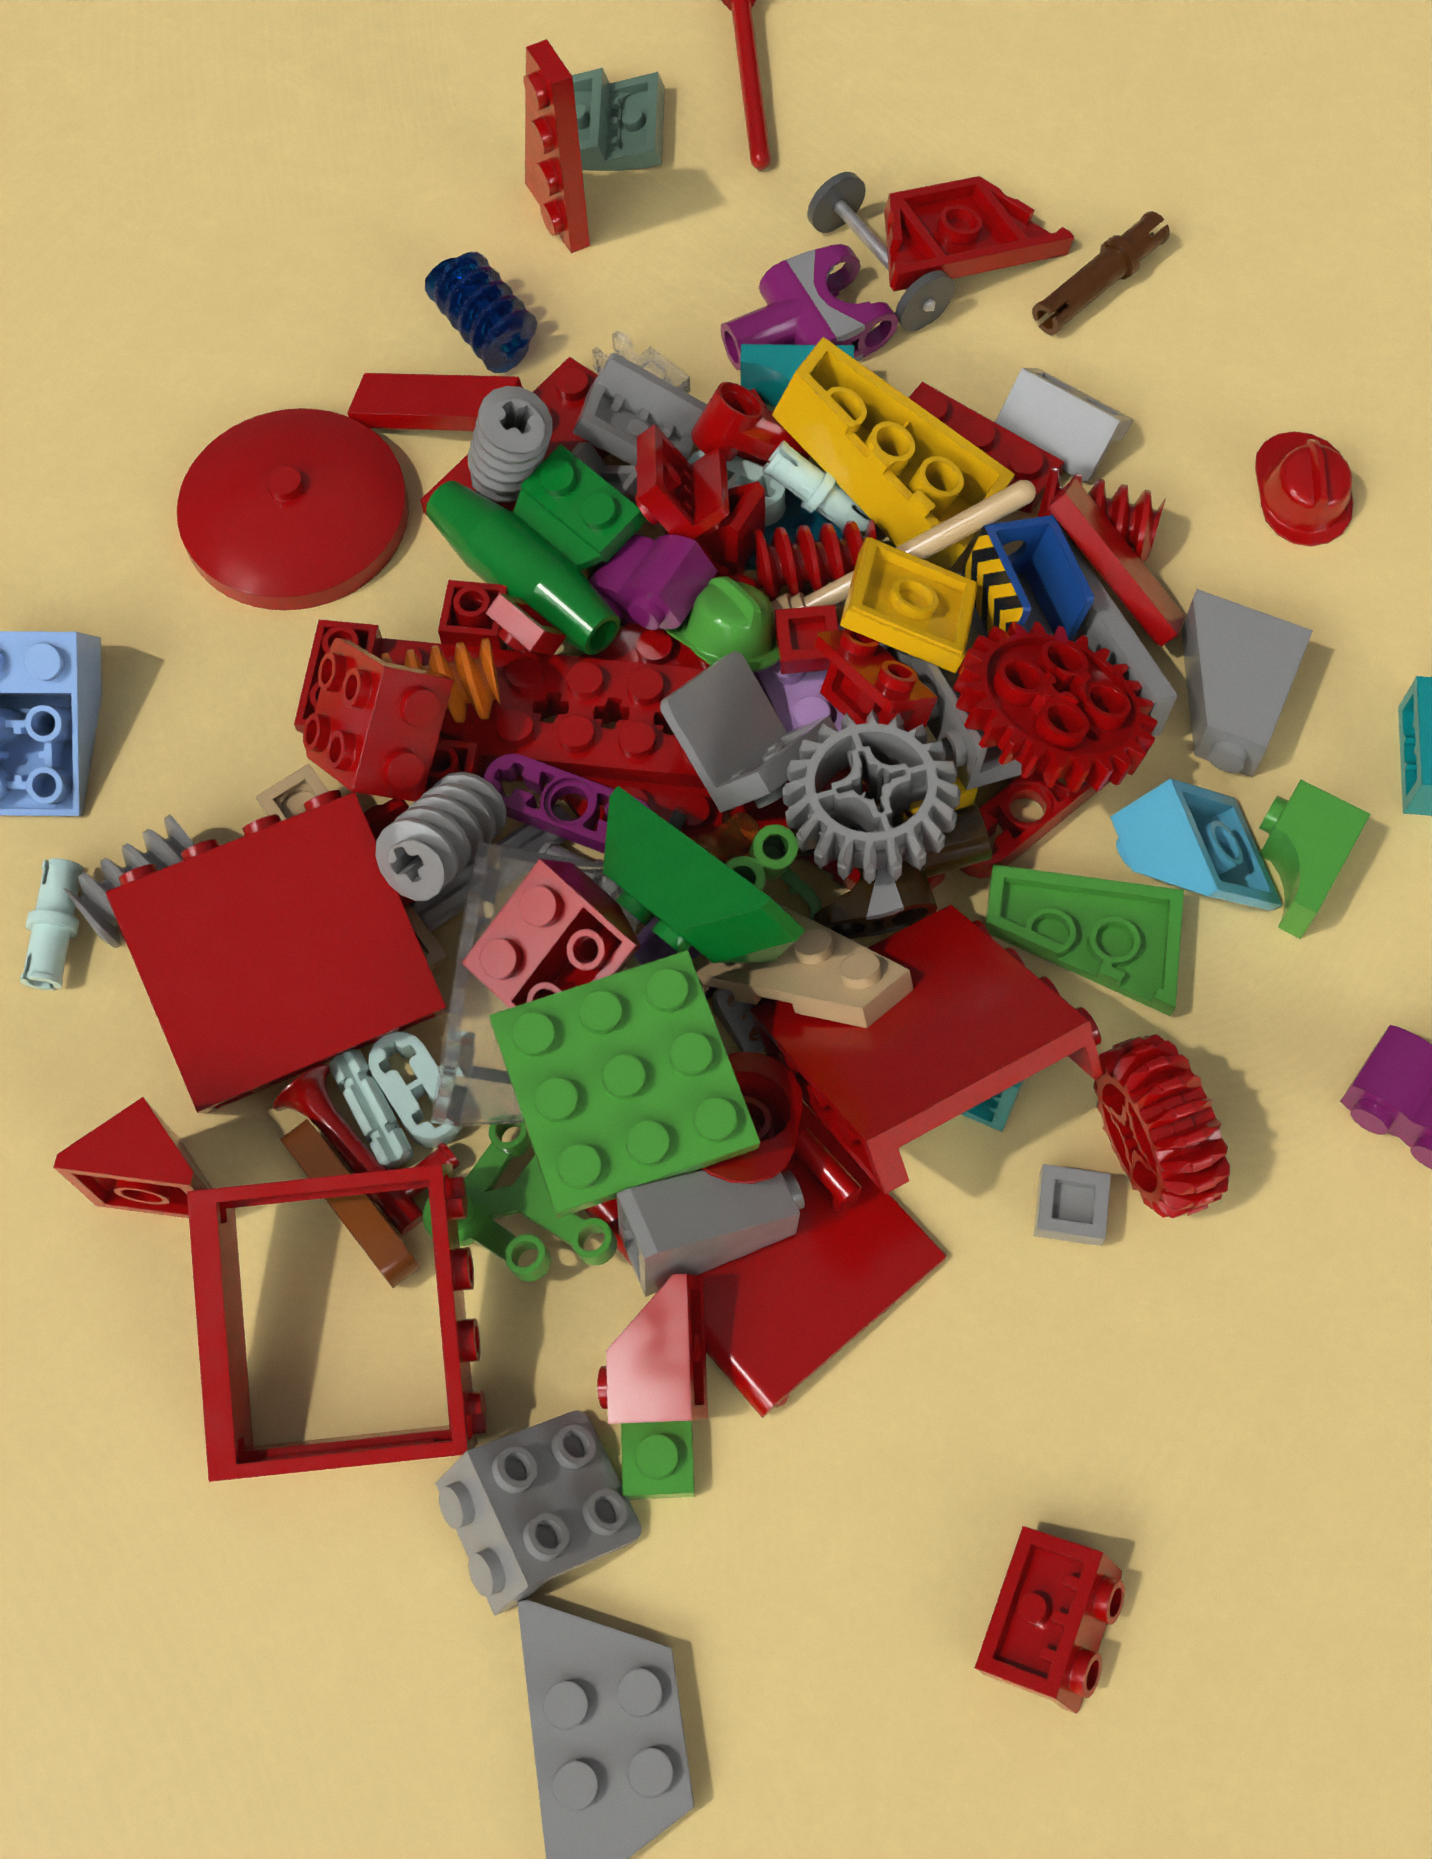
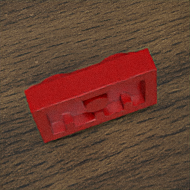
M1022 1526L974 1668L983 1675L1049 1699L1062 1709L1077 1714L1083 1698L1091 1697L1098 1685L1102 1670V1657L1098 1653L1107 1624L1112 1625L1116 1622L1123 1606L1125 1585L1121 1580L1122 1570L1104 1552Z

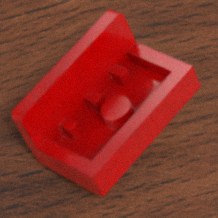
M656 424L637 436V464L635 465L637 472V494L635 495V500L644 517L653 525L660 523L670 535H680L694 540L698 536L706 537L714 533L730 513L726 455L719 447H716L693 464H690Z
M847 628L817 633L814 646L831 661L820 693L844 716L847 712L854 719L856 725L866 724V718L872 709L878 715L879 724L889 725L890 721L899 713L904 720V731L909 732L923 724L925 729L938 696L918 679L915 670L896 660L878 641Z

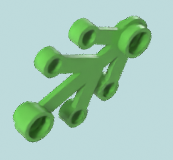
M508 1111L496 1116L489 1127V1138L492 1143L464 1179L467 1191L468 1214L466 1219L457 1220L460 1247L476 1242L504 1260L509 1269L520 1280L532 1282L542 1278L548 1272L551 1265L550 1252L543 1242L531 1234H523L516 1237L493 1220L520 1213L571 1245L583 1262L593 1266L608 1262L614 1256L617 1249V1239L611 1228L601 1219L588 1218L584 1220L574 1213L557 1219L535 1155L513 1185L492 1190L512 1158L524 1154L532 1145L521 1114ZM509 1128H521L520 1134L515 1140L502 1142V1136ZM428 1198L423 1210V1222L427 1232L433 1238ZM594 1233L605 1234L604 1242L598 1249L593 1251L584 1250V1243L590 1235ZM529 1249L538 1250L537 1259L533 1264L527 1267L518 1266L519 1257L523 1252Z

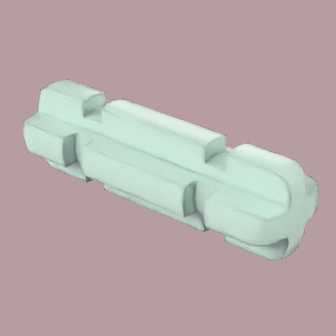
M351 1049L334 1057L329 1063L332 1075L340 1091H343L345 1100L366 1141L371 1142L370 1147L378 1163L386 1166L388 1170L407 1163L413 1157L411 1145L402 1128H398L397 1119L374 1077H371L372 1073L361 1051Z

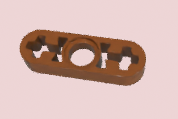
M308 1119L280 1138V1141L308 1178L350 1174ZM366 1194L324 1198L392 1288H395L421 1268Z

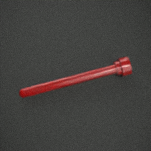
M721 0L732 11L750 161L754 168L763 170L770 165L771 153L752 7L756 0Z

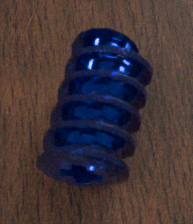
M467 252L456 258L446 259L431 270L425 279V291L429 299L435 302L437 308L447 317L451 326L459 331L462 339L471 346L474 354L482 359L487 370L493 373H506L516 367L525 357L529 349V343L536 333L538 323L535 315L526 310L523 301L513 294L509 284L501 280L499 272L490 267L487 258L479 252Z

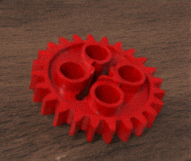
M1016 621L1011 623L1007 633L1001 628L994 626L988 637L979 635L972 648L968 649L957 671L959 676L953 686L955 691L961 693L955 704L956 709L970 713L964 723L965 728L983 730L985 732L978 745L981 748L998 746L1002 750L998 762L1001 765L1010 763L1014 759L1022 764L1021 777L1025 779L1031 776L1035 770L1043 773L1044 781L1049 788L1054 786L1059 777L1065 779L1072 792H1078L1084 781L1098 792L1102 790L1107 780L1118 786L1126 774L1133 775L1155 741V737L1151 733L1158 723L1156 719L1148 715L1154 706L1153 701L1138 697L1142 688L1140 682L1124 678L1129 666L1127 664L1111 665L1106 660L1110 653V650L1107 648L1096 652L1088 649V637L1085 635L1079 637L1076 642L1068 640L1066 631L1061 626L1057 628L1054 635L1047 634L1041 623L1036 621L1029 633L1020 624H1017Z

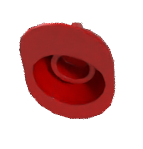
M1295 431L1277 434L1262 444L1256 453L1255 472L1261 508L1265 521L1273 531L1293 544L1310 547L1328 544L1342 535L1352 519L1353 476L1348 462L1340 452L1328 441L1320 437Z
M756 1052L732 1053L728 1055V1058L759 1137L760 1145L757 1150L702 1169L709 1175L730 1183L753 1184L772 1179L787 1168L795 1150L803 1109L802 1089L794 1073L779 1060Z

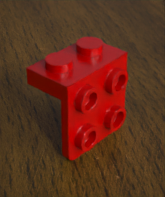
M336 638L331 645L330 652H327L321 660L318 671V682L321 689L315 713H312L307 718L304 726L303 744L306 749L307 758L351 792L415 802L421 798L425 791L454 680L442 673L385 662L350 640Z

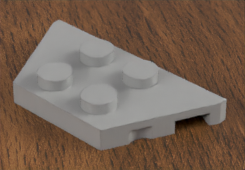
M530 1600L518 1601L546 1859H629L695 1807L673 1650L670 1647Z

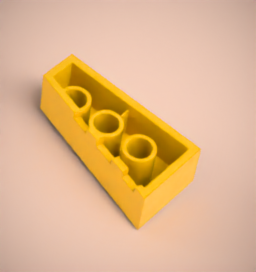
M822 337L795 371L772 413V416L826 473L829 472L835 478L836 483L870 519H873L874 523L897 547L1005 489L1015 475L824 337ZM976 532L925 559V561L949 570Z

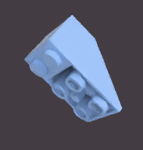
M0 631V815L83 816L102 699L101 637L80 632Z

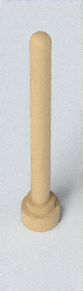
M1020 480L896 548L925 560L981 530L984 525L992 524L1031 503L1036 495L1035 486L1028 480ZM854 570L807 596L801 592L793 597L790 593H786L771 601L774 629L775 610L834 604L837 607L845 603Z

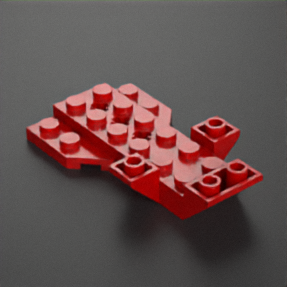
M448 580L438 627L441 644L382 638L379 626L373 624L318 620L294 722L296 731L303 734L307 718L312 713H315L321 689L318 682L319 666L323 656L330 652L331 645L336 638L350 640L380 659L382 654L388 653L394 664L404 666L407 650L411 649L416 653L422 666L428 665L431 648L437 645L447 662H453L457 642H464L472 658H478L482 639L489 638L496 667L501 706L497 700H493L489 719L482 720L472 703L468 704L465 722L459 724L454 721L450 712L446 709L424 793L450 773L467 772L484 779L488 766L495 759L507 754H520L614 790L619 786L631 796L644 801L653 812L667 822L674 809L687 813L688 817L681 832L713 856H719L725 812L720 813L676 736L664 734V730H667L670 726L660 708L661 701L708 668L710 664L698 657L689 647L669 635L665 629L649 630L639 624L628 623L619 629L612 643L596 655L583 653L576 657L534 652L523 655L517 651L507 650V644L497 634L502 627L485 613L499 593L508 595L507 587L500 584ZM556 716L554 723L544 722V719ZM617 722L615 729L604 728V724ZM518 775L515 781L524 782L523 777ZM570 793L559 798L560 801L564 800L578 818L587 810L588 801L579 794ZM601 805L599 819L607 822L604 810L606 805ZM597 823L596 827H595L592 831H596V830H597V828H598V823Z

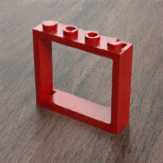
M452 1164L187 1191L209 1482L463 1455L467 1450L473 1449L478 1444L477 1434L486 1433L487 1409L483 1390L473 1391L470 1362L480 1361V1333L477 1319H466L464 1290H473L474 1266L470 1247L460 1248L457 1221L467 1218L468 1201L464 1178L453 1177ZM428 1187L449 1425L253 1446L235 1208Z

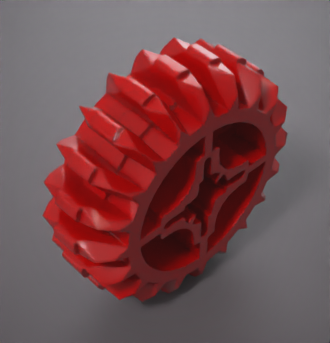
M1158 1034L1130 1038L1113 1045V1049L1099 1054L1103 1075L1094 1080L1093 1089L1098 1097L1096 1108L1100 1112L1104 1123L1102 1129L1109 1137L1111 1147L1120 1162L1122 1170L1125 1171L1130 1179L1132 1190H1138L1143 1203L1162 1218L1168 1216L1175 1218L1185 1213L1189 1216L1207 1209L1208 1204L1222 1199V1194L1228 1191L1230 1164L1225 1157L1228 1146L1222 1139L1219 1129L1222 1123L1215 1117L1211 1106L1212 1099L1207 1098L1201 1085V1077L1194 1075L1190 1068L1189 1060L1184 1055H1179L1177 1047L1169 1040L1165 1041Z

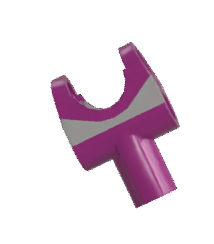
M836 244L801 253L772 266L764 274L759 284L760 294L767 303V306L722 323L721 337L727 356L736 370H740L741 344L817 345L822 337L834 345H854V359L859 361L877 351L889 341L896 331L898 317L891 306L885 302L871 304L868 301L856 304L846 303L836 298L840 295L839 291L845 289L855 280L861 267L860 260L849 246ZM845 262L842 268L830 274L834 270V266ZM881 322L874 330L870 331L873 326Z

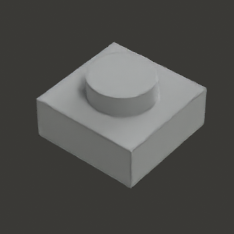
M1043 1164L1039 1172L1033 1236L1102 1246L1106 1239L1111 1174Z

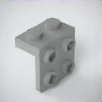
M733 651L717 660L665 697L660 705L665 720L720 813L754 801L757 808H762L783 796V787L788 780V765L790 760H800L799 747L802 745L803 739L819 743L818 730L821 728L822 723L838 732L829 715L787 732L746 659L737 651Z
M578 1410L467 1450L435 1483L439 1491V1505L442 1515L448 1525L456 1529L469 1558L471 1580L476 1590L487 1598L494 1616L518 1606V1601H524L546 1581L633 1543L641 1534V1524L629 1499L623 1498L622 1485L589 1417L584 1412Z

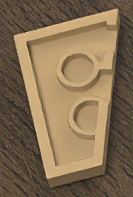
M778 902L776 903L798 922L805 931L774 962L712 963L702 954L692 960L704 994L711 986L732 991L735 1001L757 1005L762 997L792 1003L794 1012L797 1014L868 1028L914 990L909 969Z

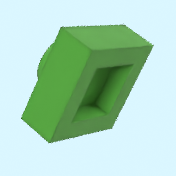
M692 1421L621 1423L623 1498L633 1500L695 1497Z

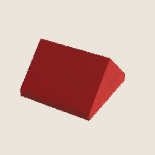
M144 1097L59 1152L53 1167L98 1207L189 1218L187 1191L213 1189L181 1140Z

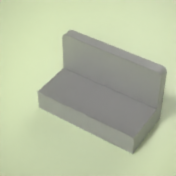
M1022 368L995 423L1064 461L1063 471L1072 476L1076 473L1082 474V481H1090L1111 442L1123 440L1134 419L1039 368Z

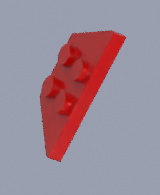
M980 176L889 193L884 210L889 284L893 292L908 289L920 277L933 271H944L951 279L1067 255L1074 240V235L1064 227L1051 234L1031 221L1035 211L1033 208L1018 199L1008 197L1000 188Z

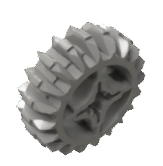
M872 709L866 718V724L856 725L854 719L846 712L841 720L840 731L837 732L822 723L821 728L818 730L819 743L803 739L802 745L799 747L800 760H790L787 768V778L790 782L785 783L783 787V803L789 807L785 812L788 828L792 831H798L796 833L798 847L802 852L815 849L814 862L820 869L837 860L838 875L843 880L852 873L855 867L863 869L864 879L869 884L875 880L876 869L886 868L888 874L897 881L902 875L903 861L921 870L922 866L926 864L925 850L940 853L945 844L944 833L952 832L956 825L957 813L954 812V809L960 804V789L958 785L953 784L956 782L957 776L954 762L944 761L945 748L942 745V741L927 743V731L924 729L923 724L906 732L904 731V720L899 713L890 721L889 725L879 724L878 715ZM849 766L851 767V772L846 778L831 783V790L821 792L825 784L836 773ZM862 781L865 782L868 793L876 794V802L880 799V812L877 810L874 799H867L866 791L863 793ZM924 799L919 810L908 821L895 828L892 827V819L896 814L909 810L910 803ZM847 827L860 828V829H862L864 832H862V831H856V830H853V829H850V828H847Z

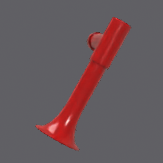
M318 1065L308 1070L290 1083L275 1100L274 1110H296L309 1118L354 1173L388 1170L386 1166L378 1163L374 1155L343 1119L330 1100L326 1088V1077L330 1073L331 1068L329 1065ZM441 1142L434 1152L414 1167L452 1164L455 1170L460 1166V1163L448 1146ZM428 1187L369 1193V1195L403 1235L415 1228L423 1220V1212L413 1199Z

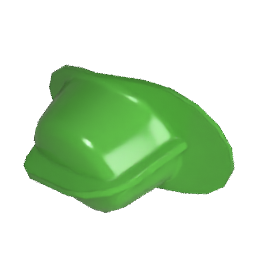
M727 576L711 579L708 586L696 598L693 608L681 625L674 629H665L669 635L689 647L698 657L710 665L733 651H737L744 656L752 672L765 670L775 665L779 660L776 631L773 626V606L764 592L755 586L734 581Z

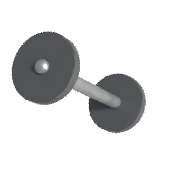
M842 172L831 177L817 190L811 199L807 212L809 222L817 231L822 233L832 232L847 224L888 270L887 247L856 214L865 197L866 188L864 182L853 172ZM933 271L920 277L908 289H905L906 291L898 302L895 312L898 317V323L907 331H916L935 321L945 311L953 298L955 283L951 277L944 271Z

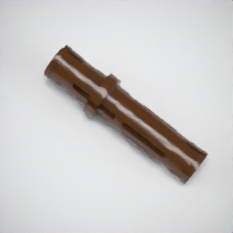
M1146 212L1121 236L1114 235L1101 245L1100 253L1033 307L1032 315L1035 321L1039 320L1046 313L1048 315L1052 314L1038 327L1046 334L1055 335L1067 322L1117 280L1127 279L1137 272L1140 261L1169 239L1170 230L1168 224L1155 234L1153 232L1149 233L1163 222L1164 218L1156 212Z

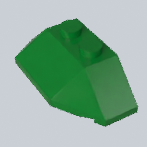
M617 786L609 798L603 874L623 890L615 901L645 926L655 916L659 921L652 928V931L678 953L686 951L692 946L712 963L774 962L804 933L805 929L759 888L621 787Z

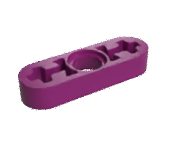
M520 754L503 755L495 759L488 766L484 779L490 782L502 795L507 809L506 817L601 853L605 852L607 822L599 819L601 805H606L604 810L608 820L609 798L614 789ZM521 775L526 788L541 795L540 809H536L538 806L533 794L521 789H515L511 796L507 797L501 783L503 781L513 783L517 776ZM575 793L583 796L588 801V807L580 818L573 821H564L553 814L556 801L563 795ZM636 798L638 801H640V802H641L642 804H644L646 807H648L649 809H651L644 801H642L641 799ZM597 823H598V828H597V830H596V831H592V830L596 827V825H597Z

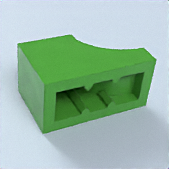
M1303 780L1299 781L1289 801L1278 795L1276 796L1259 829L1270 834L1260 855L1273 864L1280 876L1284 889V910L1278 928L1299 939L1302 938L1318 913L1371 815Z

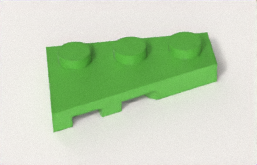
M993 864L985 918V927L990 935L1170 1017L1176 1008L1184 890Z

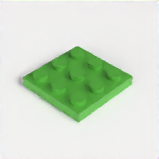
M688 950L489 1015L490 1024L557 1219L616 1199V1193L626 1189L687 1174L759 1148V1137Z

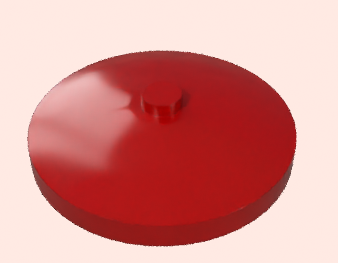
M306 408L285 409L261 414L247 419L219 435L206 446L190 466L182 482L177 500L179 533L193 565L201 576L216 590L240 603L257 608L284 611L313 608L331 603L357 591L371 581L389 563L403 539L409 515L408 493L401 467L387 443L373 430L357 420L331 411Z

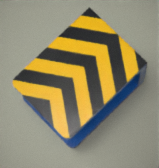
M1053 515L984 525L961 576L978 583L975 608L988 635L994 626L1001 628L1006 633L1012 622L1016 621L1017 624H1020L1022 627L1024 626L1031 613V605L1016 574L1025 573L1053 634L1059 626L1064 627L1068 640L1072 641L1094 602V594L1056 518ZM1013 541H1023L1018 550L1010 555L1006 554L1003 548L1005 544Z

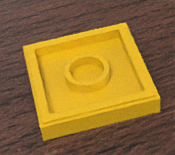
M866 537L858 554L839 626L956 673L965 657L978 583L871 537Z

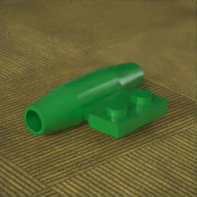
M561 444L520 485L521 491L513 512L457 481H448L439 486L427 503L426 514L470 570L486 583L505 585L508 595L525 601L566 635L565 642L584 653L596 655L612 643L620 629V618L581 570L603 561L607 563L647 522L638 506Z

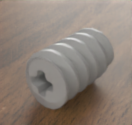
M501 387L494 389L484 397L479 408L468 452V468L471 472L472 487L481 495L494 502L511 503L517 501L521 491L520 485L538 468L545 457L552 436V417L546 404L535 393L522 387Z
M467 772L450 773L436 782L434 787L426 791L420 799L411 804L408 810L400 814L394 822L385 827L376 841L375 857L379 870L388 884L402 896L414 901H428L438 895L443 886L450 883L457 873L466 868L468 862L475 859L480 851L492 842L493 838L501 834L506 824L507 812L502 795L490 782L478 775Z
M170 814L164 818L168 838L165 839L153 830L147 829L143 832L146 853L126 843L121 847L125 867L122 868L111 860L104 858L100 861L104 877L103 882H99L83 872L78 876L83 893L81 897L63 888L101 940L113 948L117 949L122 944L117 929L119 924L105 892L121 886L118 878L137 867L156 864L158 870L183 861L181 852L194 845Z

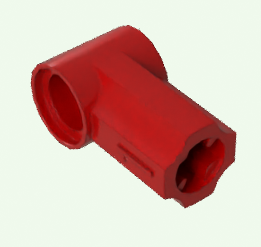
M722 382L718 385L691 431L693 442L702 452L707 454L714 448L719 447L726 455V462L732 461L739 455L765 465L767 462H770L768 459L782 441H786L790 447L808 461L810 457L802 446L772 416L773 411L763 408L759 399L748 389L732 382Z

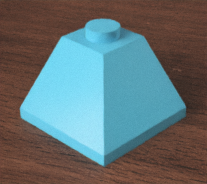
M1170 778L1110 816L1119 837L1116 841L1118 853L1133 872L1221 900L1270 911L1282 906L1236 798Z

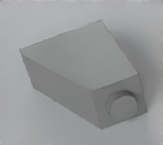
M1199 589L1196 590L1181 629L1195 756L1210 761L1213 766L1222 771L1230 773L1239 772L1253 777L1268 747L1313 630Z
M789 1169L780 1172L772 1179L753 1184L730 1183L711 1176L704 1170H699L632 1187L616 1193L619 1237L645 1297L657 1293L673 1274L697 1276L795 1235L800 1217L799 1209L805 1207L800 1186Z

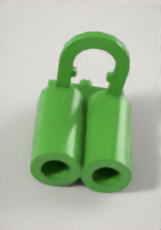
M778 824L765 826L754 837L748 857L738 856L726 862L728 867L761 891L764 888L765 880L772 881L781 878L790 887V894L797 893L805 900L809 907V918L812 920L814 914L822 909L821 901L814 890L790 869L797 856L798 845L793 832L785 826Z

